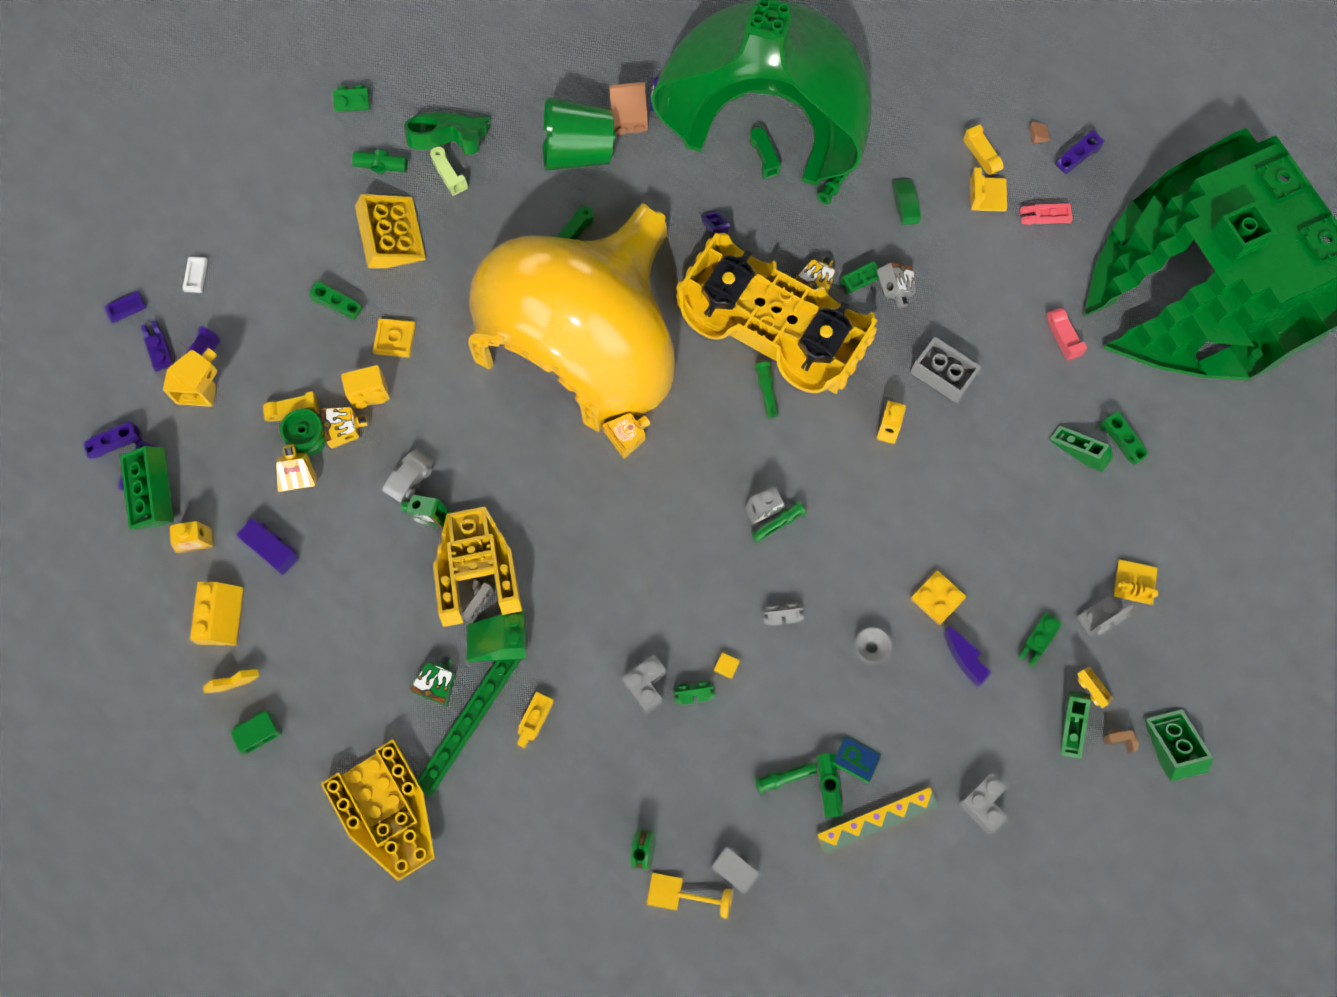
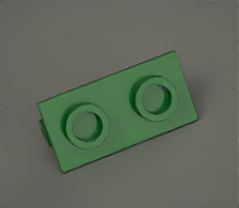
M708 680L698 681L696 685H689L688 683L677 685V688H673L674 695L678 694V696H674L675 704L685 705L694 703L693 696L695 695L697 696V702L711 701V698H715L714 690H710L714 688L713 683Z

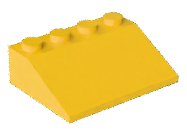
M360 194L355 209L367 267L390 268L425 260L426 257L413 198Z

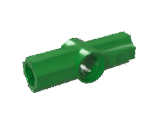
M375 150L374 153L355 151L352 155L353 167L371 169L379 174H384L386 171L405 173L408 169V159L404 156L389 155L383 150Z
M834 753L816 755L824 817L843 816L839 791L840 782L837 777L836 766L832 764L835 755ZM827 780L832 781L835 785L834 790H827L824 782Z

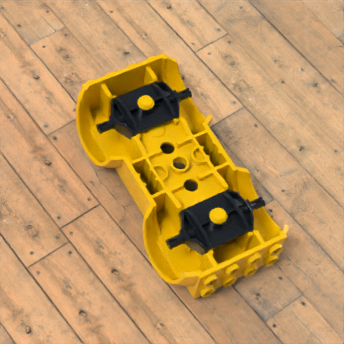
M715 233L713 238L707 240L704 251L699 252L694 266L688 268L685 279L680 280L676 287L677 306L681 309L682 315L690 327L710 339L716 340L732 336L777 361V366L782 376L791 385L802 391L820 393L829 390L837 394L839 389L843 390L848 382L849 375H853L858 361L863 359L866 348L871 346L875 339V334L878 330L876 328L878 320H876L875 314L870 311L868 315H863L848 309L849 305L842 302L840 304L826 292L825 288L820 287L814 290L777 270L775 261L771 263L760 261L751 256V251L746 249L744 252L731 241L728 234ZM763 298L766 303L760 307L755 304V300ZM779 307L781 312L774 313L771 308ZM794 315L798 321L796 324H789L787 317Z

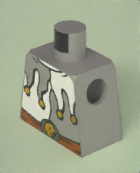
M889 263L877 269L886 298L896 299L898 308L908 306L907 298L916 292L913 267Z
M776 487L752 496L745 507L753 525L779 514L783 509L786 510Z

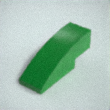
M910 179L892 181L897 213L900 214L901 225L919 224L922 215L913 183Z

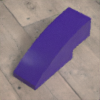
M950 626L944 632L951 654L964 674L979 687L992 671L976 659L981 652Z

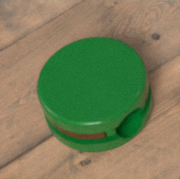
M639 828L636 830L630 856L632 868H642L643 870L651 868L656 845L655 831Z

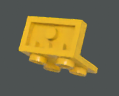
M974 168L970 178L971 210L1006 211V179L985 178L982 175V168Z

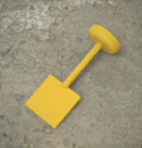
M652 873L646 905L677 911L681 897L720 905V916L723 919L729 918L733 900V889H725L721 900L681 892L683 878Z

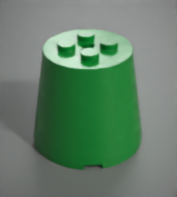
M547 97L543 119V130L546 131V141H543L544 170L551 171L610 164L614 151L613 142H615L616 132L613 131L614 119L612 110Z

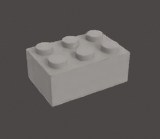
M934 337L914 363L910 373L955 403H958L978 376L982 367Z

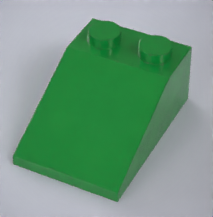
M524 612L500 614L467 625V662L527 658V623Z
M1183 709L1145 719L1158 760L1170 782L1209 772L1214 758Z

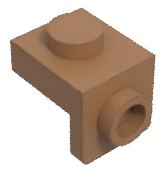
M1121 728L1110 730L1109 734L1103 737L1105 745L1125 742L1128 753L1138 751L1139 741L1137 736L1134 735L1133 730L1122 732Z

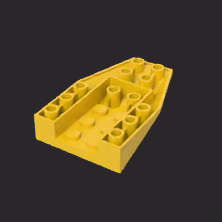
M393 739L376 749L377 754L344 774L338 772L320 784L349 838L391 876L400 881L434 860L435 853L424 793L398 742Z

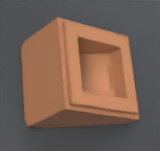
M1031 122L1029 132L1032 142L1050 141L1047 126Z

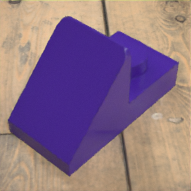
M718 210L701 216L702 223L708 228L710 238H713L715 233L728 234L729 222Z

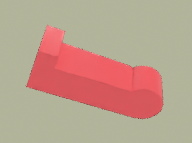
M1058 308L1048 312L1047 321L1066 360L1082 356L1087 346L1084 342L1081 343L1068 320L1066 311L1063 308Z

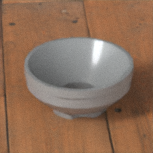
M869 627L857 635L855 650L863 661L876 664L884 661L891 652V640L882 629ZM872 642L876 644L877 651L869 653L866 650L867 643Z

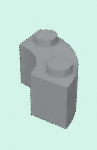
M416 449L402 459L401 462L404 464L397 472L393 470L382 491L399 502L410 499L414 495L418 484L423 479L429 477L432 472L431 467L434 461Z

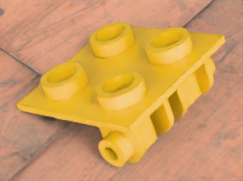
M1119 559L1113 597L1153 605L1154 597H1157L1159 592L1155 589L1158 568Z

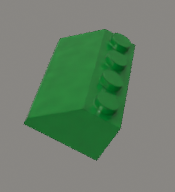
M144 446L120 455L129 530L160 527L174 522L164 448Z

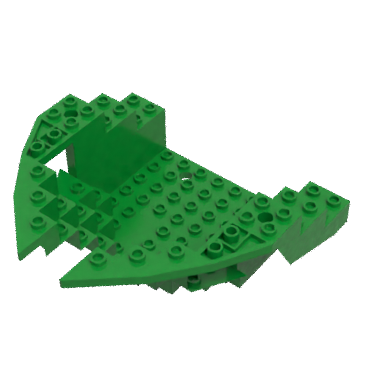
M1247 127L1169 169L1140 196L1131 201L1109 233L1093 268L1083 317H1086L1115 304L1122 293L1138 287L1146 275L1162 269L1170 257L1186 251L1192 241L1195 240L1215 270L1209 279L1190 288L1181 300L1166 306L1158 317L1129 329L1121 338L1105 344L1103 349L1159 370L1207 379L1248 381L1278 367L1289 356L1321 342L1330 332L1337 330V220L1277 135L1257 143ZM1279 176H1284L1287 181H1282ZM1322 236L1327 237L1330 243L1324 242ZM1207 340L1210 343L1231 344L1229 348L1198 361L1196 359V353Z

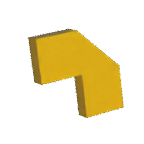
M257 669L240 670L230 678L212 679L203 686L204 693L223 692L251 683L260 676Z

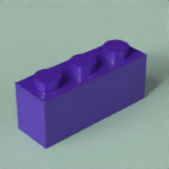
M251 518L236 536L281 575H284L299 559L294 554L296 550L288 543L286 545L280 542L282 538L275 532L269 533L267 531L269 527L261 520L256 522Z

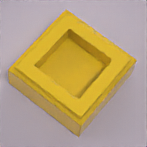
M722 652L714 672L732 680L740 660Z

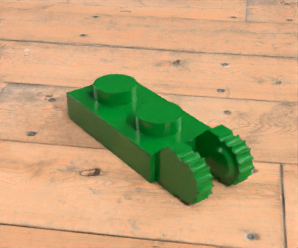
M1045 612L1025 642L1018 658L1020 660L1024 659L1030 649L1035 653L1029 661V666L1033 667L1044 654L1063 623Z

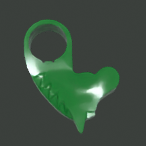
M446 112L420 114L409 118L404 124L406 143L409 147L416 150H430L454 141L459 146H462L463 153L467 155L476 154L480 150L479 141L484 136H487L486 130L491 127V124L487 123L490 121V117H471Z

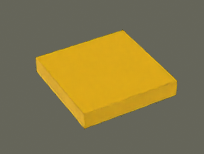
M379 318L373 353L410 358L416 323L413 321Z

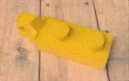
M536 691L518 726L517 734L521 736L517 746L525 749L529 740H535L555 702L554 699Z

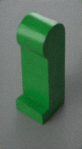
M754 128L750 134V144L756 149L762 162L761 175L763 179L780 174L781 164L766 132L762 128Z
M588 206L581 207L556 237L577 240L584 229L593 224V209Z
M316 281L309 292L312 302L326 306L351 320H356L363 309L354 300L319 281Z
M1119 411L1099 425L1102 431L1106 430L1131 464L1137 465L1148 457L1146 448Z

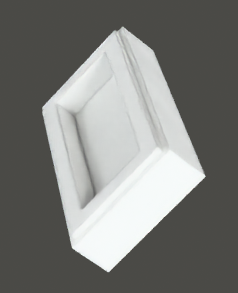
M188 257L183 283L184 292L203 293L208 264L206 257Z

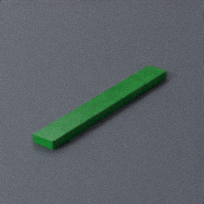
M521 659L496 660L417 779L425 794L430 797L433 796L521 662Z

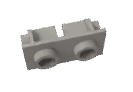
M797 602L787 603L784 607L768 605L766 606L767 609H762V612L767 614V616L763 617L764 624H768V626L782 624V617L784 616L786 624L804 620L803 612H799V610L804 609Z

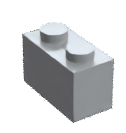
M726 847L711 869L744 895L760 873L757 872L758 867L750 860L746 863L741 859L742 854L734 847H731V849Z

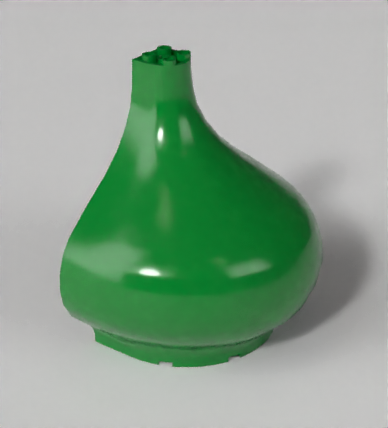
M752 0L735 4L716 12L694 27L677 45L665 63L652 93L651 103L659 119L683 139L686 149L702 153L714 119L724 108V105L729 101L732 102L744 97L745 94L754 92L755 94L778 96L796 106H800L804 110V114L810 124H812L814 144L802 177V182L819 187L822 180L846 175L855 170L861 162L869 136L872 115V96L869 78L861 56L851 39L833 20L821 12L806 5L787 0Z

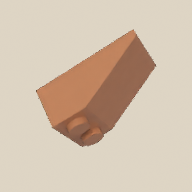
M645 82L610 85V106L614 119L613 131L619 135L648 131Z

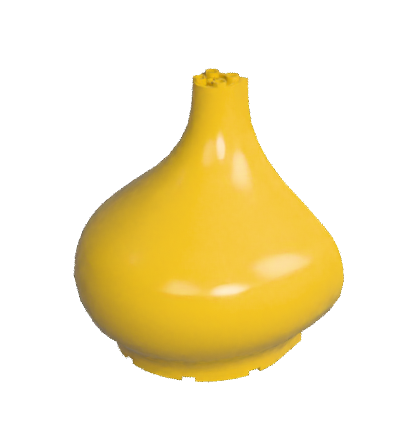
M641 204L618 231L602 239L581 241L530 235L508 240L494 248L478 265L470 285L469 307L475 330L469 337L468 344L474 362L490 370L494 363L488 346L498 347L500 344H503L507 350L530 360L546 372H554L559 376L558 381L568 391L576 393L574 398L580 406L583 424L597 432H600L603 424L623 415L631 413L633 417L640 416L656 408L667 396L675 374L674 347L650 286L652 263L660 246L667 237V225L664 221L666 219L665 215L661 212L656 213L646 204Z

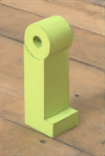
M442 147L433 148L430 151L432 162L452 196L468 189L463 174L457 176L448 162L445 150Z

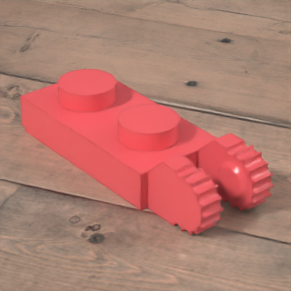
M1070 203L1035 204V206H1024L1020 209L1022 215L1034 213V216L1021 218L1023 225H1031L1033 223H1071L1073 220Z

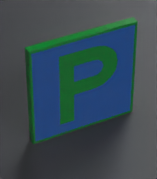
M845 736L832 764L869 784L881 755Z

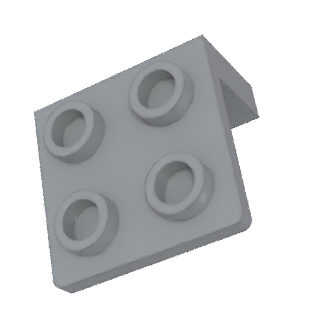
M473 578L458 581L462 617L470 624L475 621L494 593L490 585L485 582L481 584Z
M1108 596L1076 618L1090 637L1096 633L1100 636L1131 616L1129 611L1134 609V607L1130 605L1121 611L1112 597Z

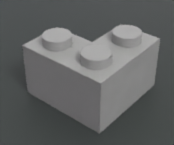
M652 655L622 678V683L645 714H648L662 703L661 696L652 685L666 675V669L655 655Z
M993 773L986 775L958 803L987 834L994 833L1008 819L993 803L1007 789Z

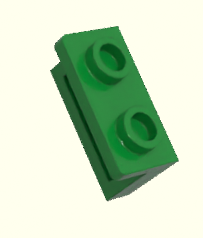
M355 85L354 89H348L347 86H338L337 90H332L334 112L370 110V89L365 88V85Z

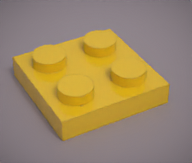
M937 570L910 599L940 626L967 596Z
M1090 666L1077 674L1079 676L1078 682L1084 689L1088 688L1092 694L1090 698L1096 706L1100 705L1104 708L1114 700Z

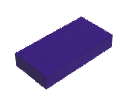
M139 291L104 306L112 323L147 308Z

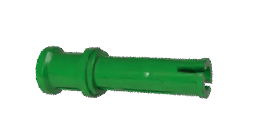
M850 173L841 177H833L832 180L827 181L825 188L818 192L817 199L822 204L829 205L832 197L838 194L840 185Z
M760 362L754 368L758 373L759 379L757 383L762 388L766 417L771 419L773 415V418H776L779 415L772 387L774 378L770 373L771 363Z
M797 500L793 506L786 510H781L779 516L750 534L758 544L783 526L792 525L794 520L800 516L807 515L802 504Z
M812 761L777 773L772 771L770 775L760 778L754 777V781L759 795H762L763 792L774 788L778 790L781 788V785L816 775L817 769Z

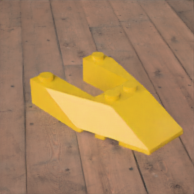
M486 507L447 514L442 530V539L437 548L438 554L436 561L433 563L438 615L443 627L463 623L458 581L495 574L498 602L502 615L522 611L511 548L507 545L503 535L496 527Z

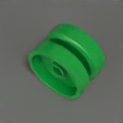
M302 408L296 409L288 413L281 421L280 435L287 445L293 444L295 446L296 453L305 452L308 456H312L320 452L326 445L323 423L313 411Z

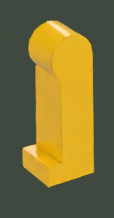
M979 124L966 130L963 141L985 172L991 175L1003 169V162L983 134L984 129Z
M311 391L306 392L304 396L278 402H267L263 404L264 420L268 422L282 421L288 413L301 408L309 409L319 414L318 399L314 392Z

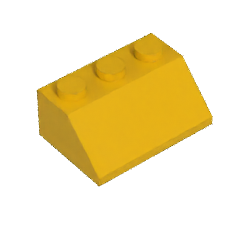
M197 582L190 640L197 645L237 646L244 588L219 582Z

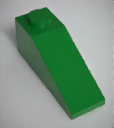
M1059 426L1050 438L1053 444L1075 459L1100 472H1103L1113 459L1109 444L1063 426Z
M1069 690L1060 755L1082 758L1091 703L1090 694Z

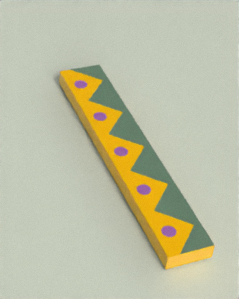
M929 787L817 834L824 853L827 854L939 806Z

